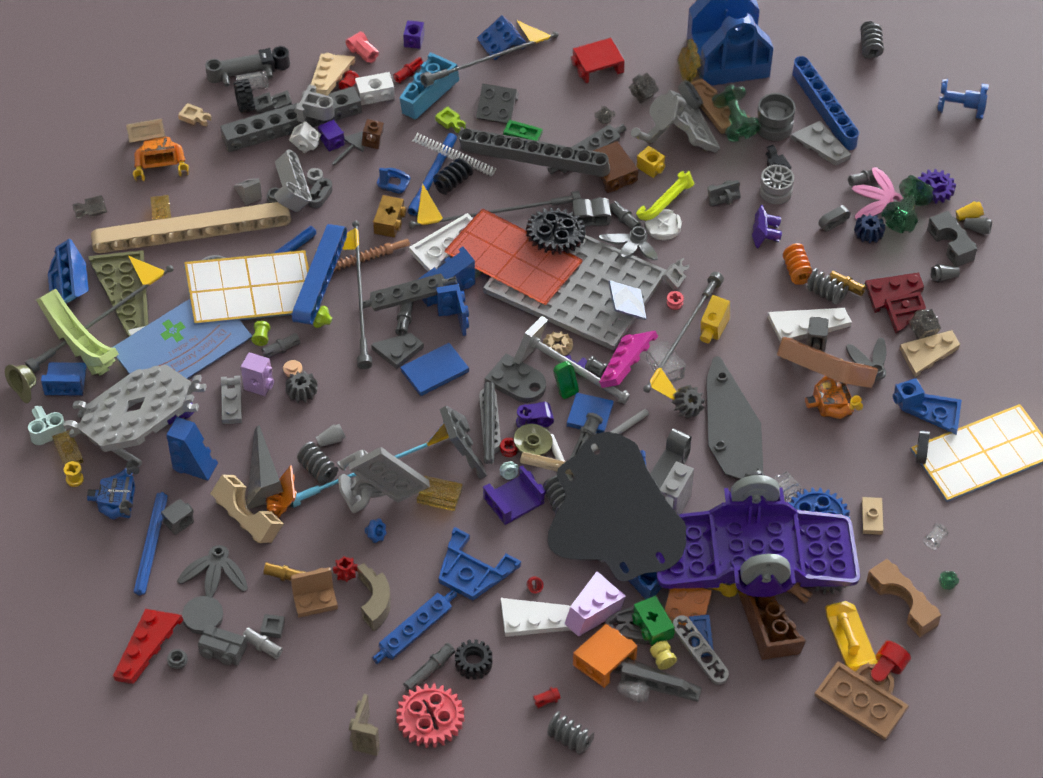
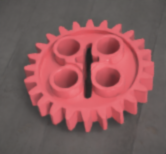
M435 683L432 685V688H428V685L425 684L424 689L421 690L419 686H416L417 692L409 690V696L403 695V702H399V709H396V720L399 731H403V737L409 736L410 743L417 740V746L424 742L425 748L429 746V743H432L434 748H436L437 742L444 746L445 739L451 742L452 735L458 736V729H462V722H464V707H462V701L458 700V695H452L451 689L445 692L444 685L436 689ZM423 701L426 702L430 714H427V708ZM431 717H434V724L438 730H435ZM441 719H448V721H445V722L440 721V720H441ZM423 726L429 727L427 729H421V727Z

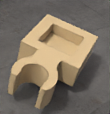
M189 103L178 114L179 120L193 125L199 122L202 126H208L207 120L212 121L210 114L203 113L202 108Z

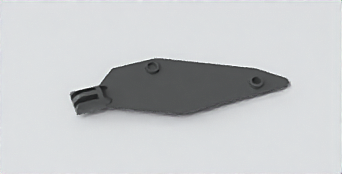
M716 356L712 360L707 376L708 446L725 475L737 479L752 475L765 476L763 470L761 422L722 358Z

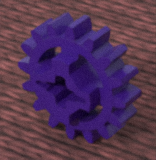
M934 169V172L927 170V174L922 172L921 177L918 176L916 184L917 194H922V199L928 198L929 203L931 200H934L935 204L939 200L942 203L945 202V199L950 200L951 196H954L956 187L954 178H950L949 173L945 175L944 170L937 172V169Z

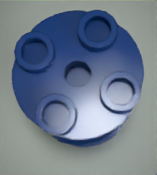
M948 78L942 80L941 94H943V97H939L938 111L943 113L945 101L961 103L964 108L977 109L976 118L983 119L989 84L981 83L980 92L966 90L965 93L947 91Z

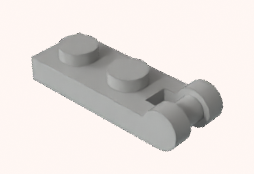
M221 377L222 423H242L241 377Z

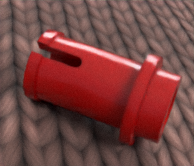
M552 687L546 692L533 696L537 709L552 702L558 703V700L561 699L558 689Z

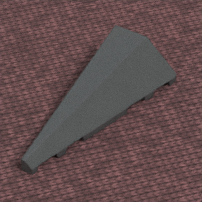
M260 425L254 430L247 497L248 510L266 504L265 498L283 492Z

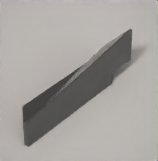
M629 657L612 671L613 673L621 674V682L697 702L702 690L700 686L632 660Z

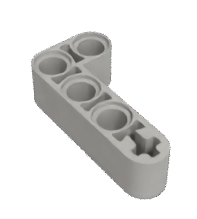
M288 149L275 161L282 187L274 196L281 205L299 212L312 199L299 158L292 150Z

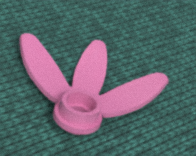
M872 168V173L882 190L868 185L852 187L854 192L862 196L880 200L858 211L855 215L856 219L861 218L863 214L868 216L869 213L871 216H875L887 208L898 210L904 205L902 195L894 191L889 177L878 168Z

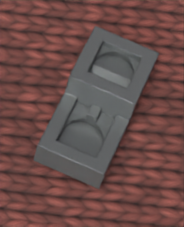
M288 90L273 96L267 92L253 98L257 113H265L292 105Z

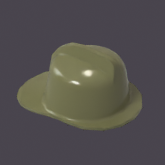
M7 365L5 367V377L9 386L18 394L23 402L29 403L31 401V388L37 382L36 376L26 365Z

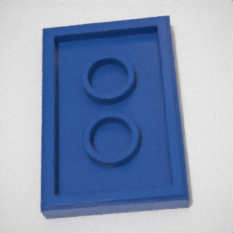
M447 343L401 366V372L418 394L423 396L468 373L469 367L451 344Z

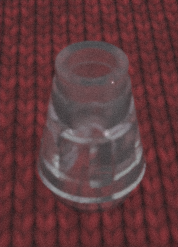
M620 681L618 693L639 703L646 702L650 694V686L643 682Z

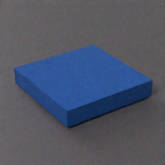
M576 393L567 420V427L580 429L587 420V413H595L603 419L596 433L605 432L614 401Z

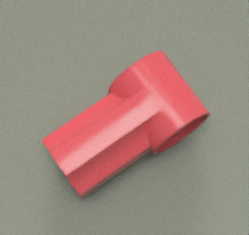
M359 32L346 39V45L350 52L358 53L366 62L372 63L379 56L378 51L368 42L363 32Z

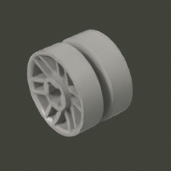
M771 165L765 168L761 174L760 196L762 199L771 204L787 202L792 196L793 172L782 165Z

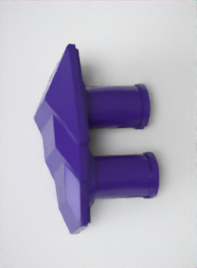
M763 205L756 211L755 223L753 224L752 238L756 248L760 247L764 239L779 242L782 237V231L768 228V225L778 228L781 223V217L767 214Z

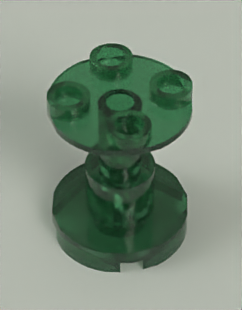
M729 85L725 87V91L714 95L712 101L715 107L728 106L731 113L729 115L731 125L725 132L729 141L737 142L743 136L747 139L755 135L760 130L759 126L761 125L758 118L747 117L745 110H741L738 101L745 96L746 89Z
M909 175L899 184L900 194L904 199H901L899 202L893 201L888 203L882 211V219L884 217L886 220L885 224L898 233H904V231L912 232L918 224V217L914 212L916 210L915 205L925 206L930 204L933 199V187L913 175Z

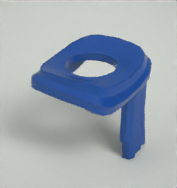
M379 168L380 176L377 180V186L383 190L401 194L408 187L411 177L396 168ZM396 177L400 179L401 183L399 185L390 184L389 178Z

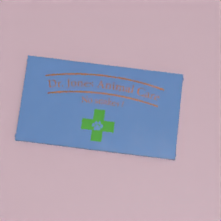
M188 299L112 348H116L119 353L116 358L128 374L138 369L143 370L153 366L168 365L189 379L251 339L252 335L240 320L194 325L191 302Z

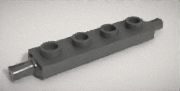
M609 124L572 147L590 151L620 141L621 136L619 134L626 131L627 128L624 124L617 128ZM548 168V172L551 175L558 170L564 173L568 172V170Z
M440 273L370 292V299L363 301V309L372 307L374 311H379L437 295V287L457 284V279L455 276L444 279Z

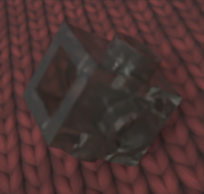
M648 73L643 76L639 74L632 79L633 83L629 86L631 94L637 98L640 104L653 97L660 90L655 80Z
M932 309L916 311L909 321L917 340L936 335L941 329L938 318Z

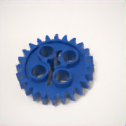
M811 487V492L804 489L803 495L797 492L796 498L791 497V501L788 502L796 510L841 514L850 519V510H847V504H842L843 498L836 499L837 493L830 495L829 489L825 493L822 492L821 487L818 492H815L813 487Z

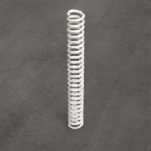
M419 133L412 140V142L415 141V143L418 142L422 146H428V149L431 148L435 152H441V155L444 154V156L451 159L454 158V160L459 158L461 153L459 152L456 157L457 150L453 155L454 149L450 153L451 147L447 151L448 146L443 151L445 145L443 144L440 149L441 143L437 147L438 141L433 147L435 140L430 145L432 140L430 139L427 144L428 137L423 143L425 136L420 141L422 136L420 134L417 140ZM474 158L469 163L471 168L473 167L477 171L480 170V172L483 171V174L486 173L490 177L496 171L495 168L492 172L493 166L489 170L490 165L485 170L487 164L482 168L483 162L479 166L480 160L475 166L477 159L472 164Z

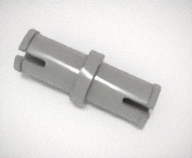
M250 627L244 631L243 636L246 637V641L256 646L258 651H264L274 657V659H278L282 654L283 648L271 642L269 637L258 634Z

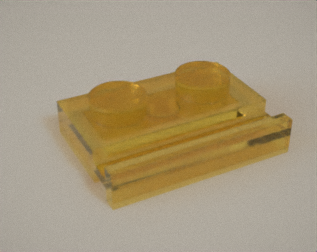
M424 476L429 480L430 487L419 492L417 503L455 511L463 485L457 482Z

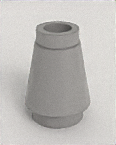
M333 424L315 438L321 448L342 442V439L346 438L340 424Z

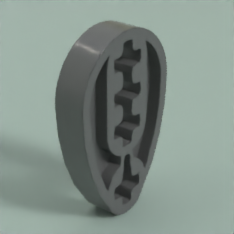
M634 607L618 611L607 618V625L613 628V623H617V628L615 629L627 639L634 641L635 644H650L643 639L640 626L638 625L637 628H634V621L632 619Z

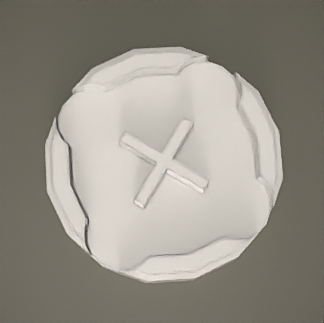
M664 209L655 218L646 220L645 228L651 237L658 240H669L680 233L682 222L678 214H674L672 210Z

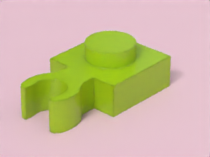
M449 107L444 108L435 115V121L446 129L453 127L454 131L459 133L460 127L466 128V123L460 120V115Z

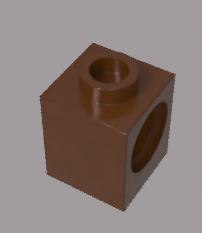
M371 119L366 120L361 146L379 149L383 137L384 122Z

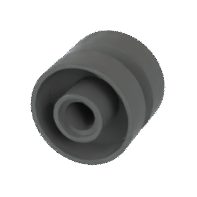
M771 93L760 99L756 130L761 137L771 141H780L791 135L796 107L790 97L781 93Z

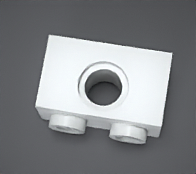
M389 72L355 78L356 92L361 100V105L395 99L394 85Z

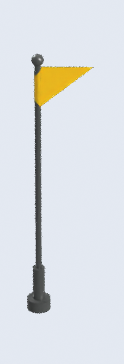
M517 21L530 42L450 70L445 69L433 74L430 72L422 73L420 81L424 87L431 86L435 80L449 76V73L550 38H557L559 34L554 31L549 35Z
M422 183L417 222L411 221L409 227L415 228L419 225L456 220L463 215L442 218ZM573 191L571 196L553 198L551 201L484 212L494 214L550 204L555 206L572 203V201L581 199L579 191ZM481 212L471 213L469 215L471 217L478 216Z
M353 221L352 226L354 229L347 232L342 250H356L361 339L359 340L360 356L357 357V367L369 369L372 367V357L368 355L367 339L365 338L358 233L360 224L358 221Z
M128 256L143 286L87 324L85 329L87 330L166 273L172 272L173 266L168 265L166 270H162ZM66 340L55 348H50L36 359L29 358L24 362L25 365L35 374L40 370L39 365L56 354L57 350L67 344Z
M712 272L708 277L709 284L702 294V299L655 371L648 385L643 387L645 393H649L651 388L670 399H675L672 395L677 391L662 368L704 301L710 297L715 288H719L722 285L724 277L721 273Z

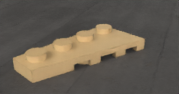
M331 53L321 54L311 85L316 86V93L328 96L336 86V82L342 79L343 73L348 71L349 66L355 63V56L333 55Z

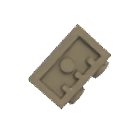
M364 694L362 700L357 702L355 709L356 717L355 719L352 718L349 724V731H351L350 741H352L353 750L378 756L380 750L379 732L377 727L367 724L370 717L368 695Z

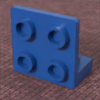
M503 15L477 37L489 55L505 51L512 45L516 47L526 43L512 23Z
M459 284L437 287L438 316L457 314L462 336H466V329L469 328L468 306H465L463 303L465 302L464 291H460Z
M50 362L47 375H42L41 379L44 395H83L87 370L86 364Z

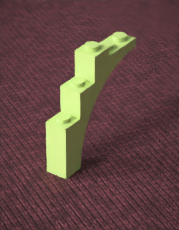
M57 289L38 298L36 301L58 338H65L75 357H82L91 374L98 373L100 376L109 371L108 367L116 361L114 357L119 355L116 348L105 346L93 337L74 316Z

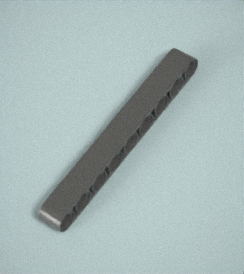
M467 128L462 129L458 133L461 149L465 152L595 176H606L610 172L609 159L605 153Z

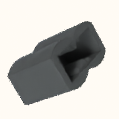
M595 198L592 200L577 199L572 201L573 217L579 216V220H583L585 227L591 225L606 226L611 223L609 199Z

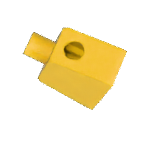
M712 295L701 319L700 340L702 342L710 343L712 338L715 340L720 338L730 320L729 300Z

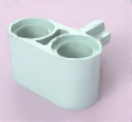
M35 406L32 409V414L36 420L29 423L28 431L33 444L42 445L66 433L64 428L65 422L61 413L54 412L46 415L42 406Z

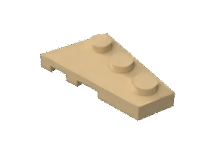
M951 330L900 344V351L913 375L917 377L921 371L932 367L933 363L940 359L943 360L958 350L960 343Z

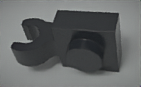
M774 145L766 147L769 151L765 153L768 158L767 166L782 165L791 170V165L783 154L778 156Z

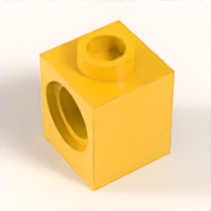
M647 146L637 155V168L654 178L665 169V156Z

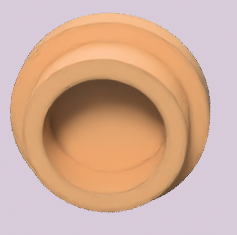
M290 360L284 364L283 371L287 377H290V374L296 375L297 371L301 373L302 365L299 361Z

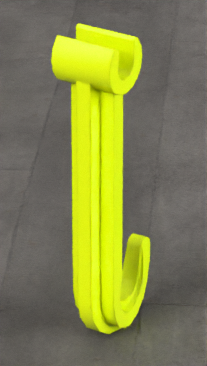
M684 171L678 173L679 179L651 208L646 210L645 206H641L636 212L637 217L641 220L655 218L684 189L691 188L694 185V181L690 171L686 174Z

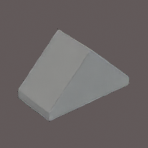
M259 178L248 179L234 185V189L245 205L262 199Z

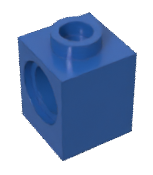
M917 378L896 384L892 397L895 404H898L901 410H906L923 404L925 392Z

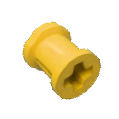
M74 461L66 463L63 470L66 475L67 484L71 487L81 485L84 480L81 473V465Z

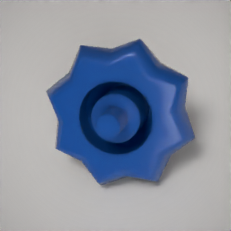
M380 518L370 520L369 525L365 528V534L373 543L382 542L387 534L386 524Z

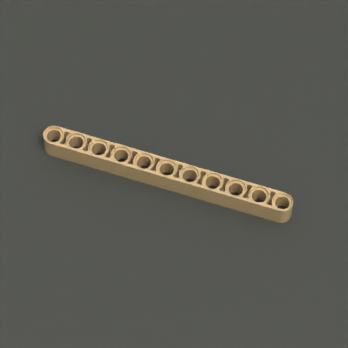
M274 202L100 228L91 232V242L94 252L107 253L280 227L289 224L291 217L289 208Z

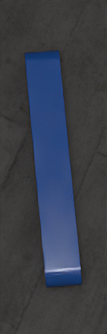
M804 56L796 57L792 73L794 78L837 140L847 150L855 149L858 143L859 130L809 59Z
M327 224L292 312L293 322L313 324L346 241L347 227Z

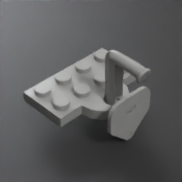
M672 90L666 95H660L650 106V115L656 126L648 134L641 132L637 127L631 131L632 137L647 143H653L674 123L687 133L688 140L693 146H699L706 151L709 150L714 153L720 149L699 108L697 110L691 108L682 94Z
M382 447L370 453L362 449L341 461H337L340 469L345 471L346 467L349 466V470L356 474L354 480L345 474L340 475L338 478L339 490L352 513H357L368 505L370 498L387 495L399 503L430 487L428 479Z

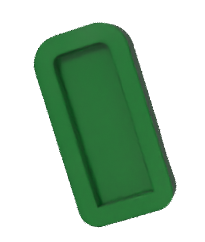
M569 361L556 365L553 372L560 396L566 399L578 393L579 387L573 365Z

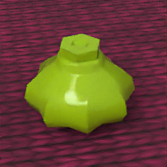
M326 306L320 307L314 320V327L319 328L323 325L331 324L333 317L329 315V310Z

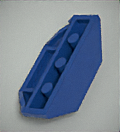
M71 239L55 247V255L48 271L49 291L57 289L66 304L89 291L86 262Z

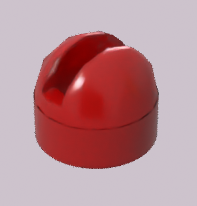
M533 576L528 579L527 588L530 592L536 594L543 590L544 583L539 577ZM533 580H534L535 586H536L535 589H533V585H532V581H533Z

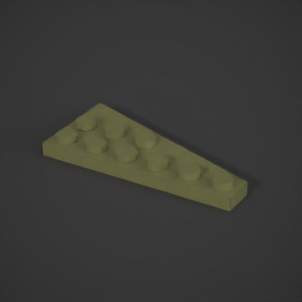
M143 250L88 256L89 262L112 307L143 286L128 257L130 256L145 262ZM147 288L114 310L128 337V330L149 325Z

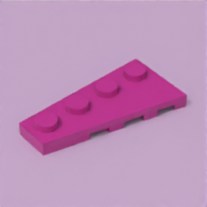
M656 331L635 335L628 334L622 337L599 381L602 388L617 386L631 371L630 366L640 360V353L647 351L650 347L649 342L651 340L655 341L658 338Z

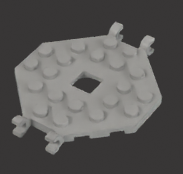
M168 365L153 366L143 370L138 369L91 402L74 401L72 407L74 409H81L77 414L79 418L82 417L81 422L65 421L64 428H71L70 438L75 437L77 434L87 436L92 443L98 445L104 452L137 446L146 441L144 437L152 431L157 433L168 425L167 420L174 415L179 417L184 412L198 411V403L191 404L194 400L192 392H204L207 385L205 383L199 384L202 379L201 375H196L192 381H189ZM143 402L139 410L127 412L131 406Z

